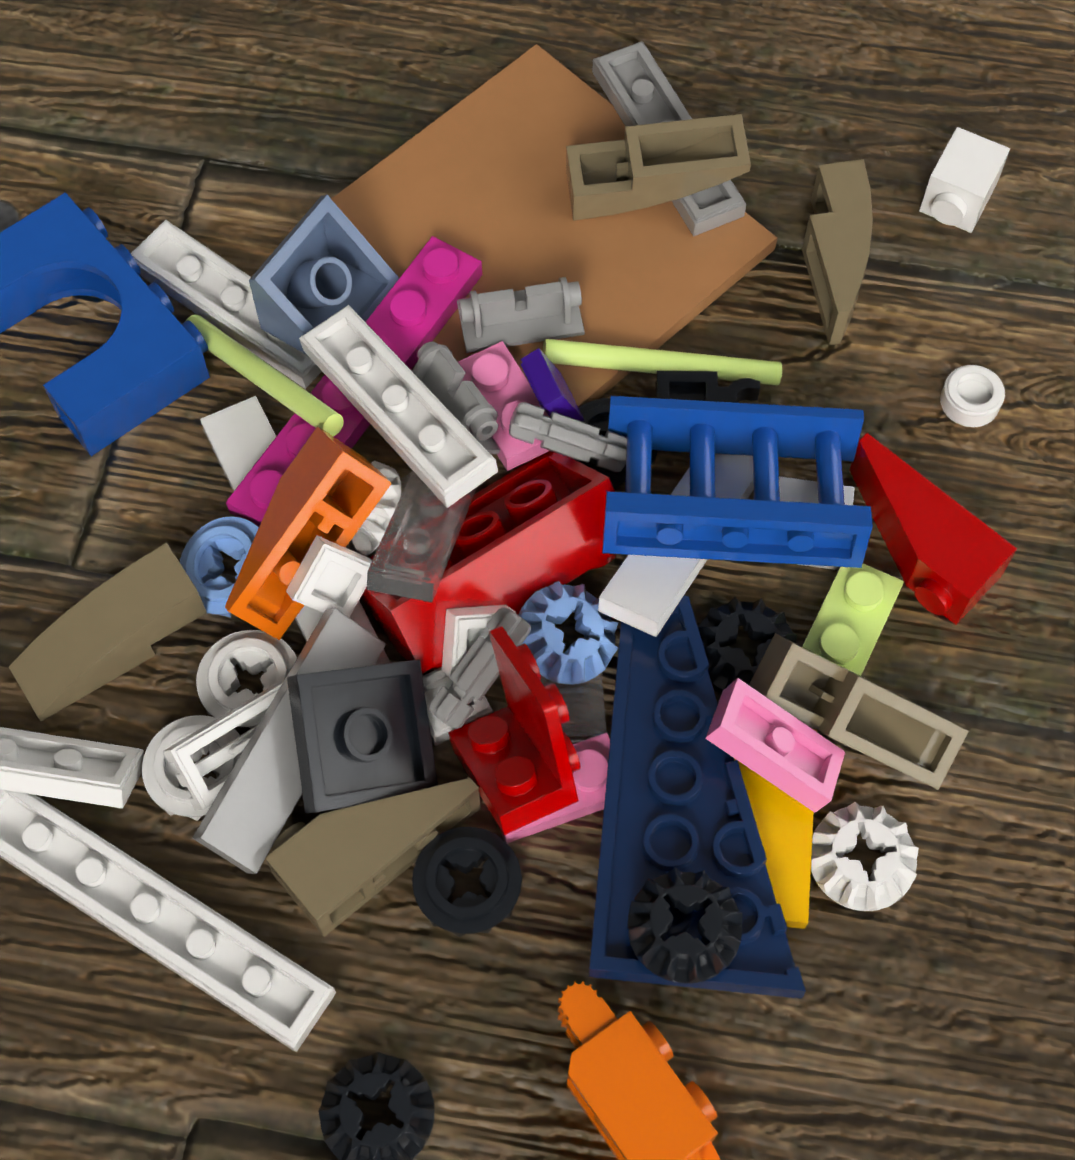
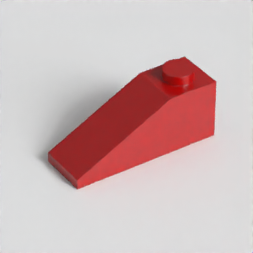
M866 433L858 442L855 458L851 462L849 472L866 506H871L872 518L906 586L914 592L916 599L926 610L935 615H943L953 624L957 625L1000 579L1017 548Z

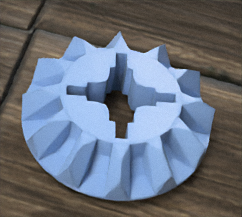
M230 516L218 518L205 524L193 534L182 552L180 564L199 592L207 612L206 614H216L229 618L232 616L225 608V605L235 583L223 576H219L225 570L222 563L224 558L220 551H223L235 560H240L234 566L237 574L235 578L237 579L259 529L258 526L247 519Z
M557 581L548 587L536 591L524 603L519 613V616L531 626V631L522 644L525 643L530 648L541 676L556 683L573 685L595 678L605 670L611 658L618 650V647L615 646V632L619 622L612 621L610 616L598 611L599 599L586 591L585 584L570 586L562 585L560 581ZM573 612L575 613L574 619L577 620L575 630L583 634L584 638H578L563 654L565 643L562 642L564 633L560 629L555 628V624H562Z

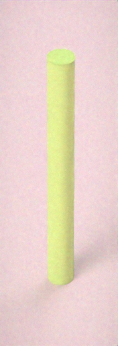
M194 314L187 318L199 330L208 345V351L313 427L317 428L318 426L331 436H335L341 431L344 419L339 413L200 315Z
M545 339L542 351L553 364L653 374H657V371L717 372L718 380L736 381L750 378L760 381V384L777 386L782 378V363L778 361Z

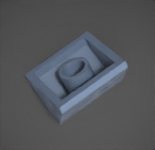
M323 195L249 279V284L260 328L306 354L299 340L301 336L347 305L366 322L398 281L399 277L328 195Z

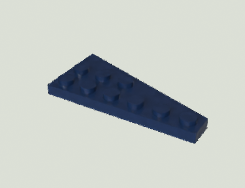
M683 596L657 637L621 622L589 977L802 999L806 992L799 966H795L788 943L786 922L781 905L777 904L765 865L767 858L738 761H735L728 753L705 739L718 703L708 673L709 663L689 596ZM674 867L681 872L697 873L705 870L710 879L722 887L730 888L732 898L738 910L743 913L742 937L737 954L721 973L703 982L684 984L658 977L640 962L629 941L627 921L631 901L635 899L648 878L655 879L665 875ZM670 906L669 911L673 915V923L667 932V937L663 941L665 942L672 935L677 937L683 932H687L694 939L698 938L701 941L702 936L699 934L697 927L706 908L703 907L699 911L694 910L685 915L678 908L673 909Z

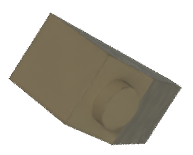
M471 778L319 814L307 825L304 822H298L286 829L275 840L272 846L274 851L265 859L277 881L322 936L325 937L413 865L423 848L431 840L447 830L458 828L480 810L479 787Z

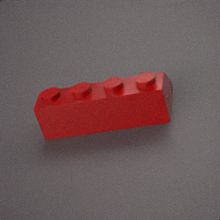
M548 451L369 557L378 567L364 590L361 599L397 652L407 661L420 660L422 674L431 668L442 667L446 609L506 604L516 614H519L524 603L536 591L548 587L557 581H560L562 585H566L590 569H597L607 565L616 557V554L602 553L607 491L615 492L610 478L570 457Z

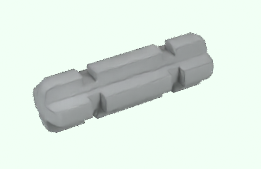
M520 402L515 408L509 426V434L513 438L529 444H533L535 439L542 441L541 448L585 463H589L590 458L597 460L595 464L597 467L614 473L621 472L626 464L627 437L611 431H607L605 436L600 435L599 427L556 412H551L550 417L543 415L544 408L527 402Z
M506 607L498 609L486 626L490 630L502 626L516 646L521 645L531 631V626L526 620ZM489 634L486 638L479 635L450 675L449 679L453 681V684L449 689L442 686L430 703L429 709L433 715L452 728L458 729L463 726L474 711V708L470 706L473 699L476 698L481 701L500 675Z

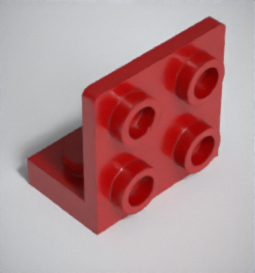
M500 626L489 631L508 706L448 732L455 755L469 778L479 787L481 798L503 834L506 835L578 802L573 773L580 770L581 765L570 738L562 730V724L569 722L570 716L559 689L554 683L546 686L543 685L539 667L530 648L525 643L516 646L505 629Z

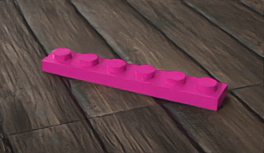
M432 236L367 319V325L411 370L419 360L417 357L418 350L424 344L435 339L457 310V300L466 298L469 291L472 290L483 275L482 261ZM324 375L310 394L343 417V427L333 437L352 449L370 423L332 381ZM294 413L227 499L226 504L229 513L235 517L247 519L259 527L280 478L316 428Z

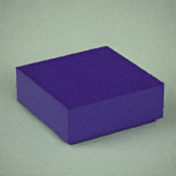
M538 348L521 358L522 363L520 365L541 408H544L549 416L551 412H556L579 421H584L562 373L541 349Z

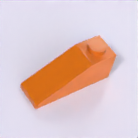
M317 426L279 480L226 602L225 608L227 611L280 640L304 607L303 604L293 601L286 593V589L316 535L346 548L392 483L365 457Z

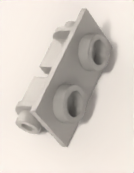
M566 277L559 278L558 282L527 286L525 290L519 291L507 289L477 294L476 290L469 291V298L457 300L466 353L482 351L501 341L504 342L506 347L541 342L545 339H561L585 335L579 306L582 305L580 285L578 281L567 283Z
M436 342L424 344L418 350L417 357L419 360L411 371L490 454H499L500 449L491 438L498 429V423L496 422L498 417L497 411L488 403L472 381H462L466 372L453 357L452 352L446 345L437 344Z

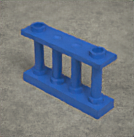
M611 396L608 431L627 437L625 492L607 491L602 553L862 568L873 527L871 506L845 505L842 461H854L864 422V411L858 409ZM652 450L690 452V496L651 494ZM715 454L753 456L754 500L715 498ZM778 457L816 459L818 503L780 501Z

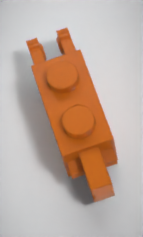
M582 981L581 984L574 982L572 986L567 985V989L561 991L562 997L558 999V1003H560L558 1007V1012L560 1013L558 1020L562 1022L561 1027L566 1028V1035L576 1048L571 1053L567 1087L617 1160H721L712 1144L718 1135V1132L711 1124L712 1121L718 1118L717 1113L705 1093L694 1081H690L684 1086L670 1067L668 1061L674 1057V1054L658 1028L651 1021L641 1026L631 1011L617 1019L605 1000L597 996V990L591 988V984L587 986Z

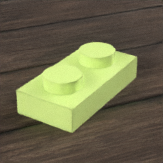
M864 563L862 568L840 567L802 647L861 676L904 581Z

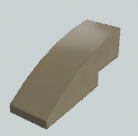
M742 114L625 126L624 140L566 146V174L573 221L615 215L680 199L750 171L751 167Z
M864 159L819 165L811 197L814 215L809 216L802 252L829 345L841 344L854 312L870 254L873 215L871 188Z
M165 543L121 570L62 614L12 662L9 669L40 721H43L154 657L155 653L151 648L152 644L207 612L196 587L169 545Z
M776 633L749 684L750 687L801 722L939 790L969 732L967 729Z

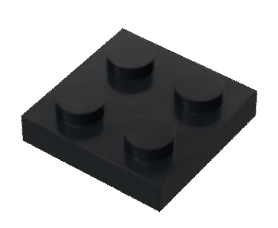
M420 660L287 677L305 813L355 806L438 786Z

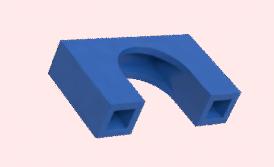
M65 192L0 232V334L43 306L70 296L101 298L114 304L121 310V317L117 328L104 345L43 385L58 417L89 455L93 456L210 378L203 356L208 351V345L191 321L187 320L181 324L172 314L174 307L166 293L156 282L147 285L140 278L141 270L128 249L122 244L115 248L106 239L108 238L107 230L97 214L90 207L82 211Z

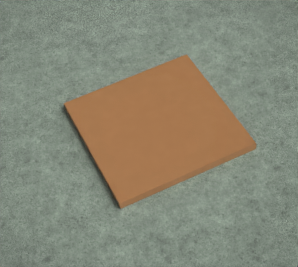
M538 44L534 45L331 198L399 278L430 238L434 236L482 261L483 275L471 290H476L477 294L513 289V291L525 290L527 286L558 282L561 277H566L567 283L578 281L582 297V305L579 306L585 335L555 340L658 349L775 250L777 237L746 212L742 218L693 236L672 201L615 215L573 221L566 174V146L624 140L625 125L610 102ZM457 308L432 342L446 345L458 362L480 351L466 353ZM544 341L507 347L524 375L525 373L520 365L522 363L521 358L538 348L543 351ZM554 364L562 373L578 408L587 402L601 398L631 372Z

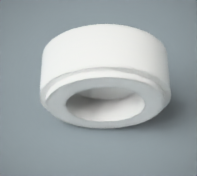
M965 365L949 374L941 391L940 402L945 414L955 423L966 427H980L990 423L997 416L1005 398V389L1000 378L991 370L978 365Z

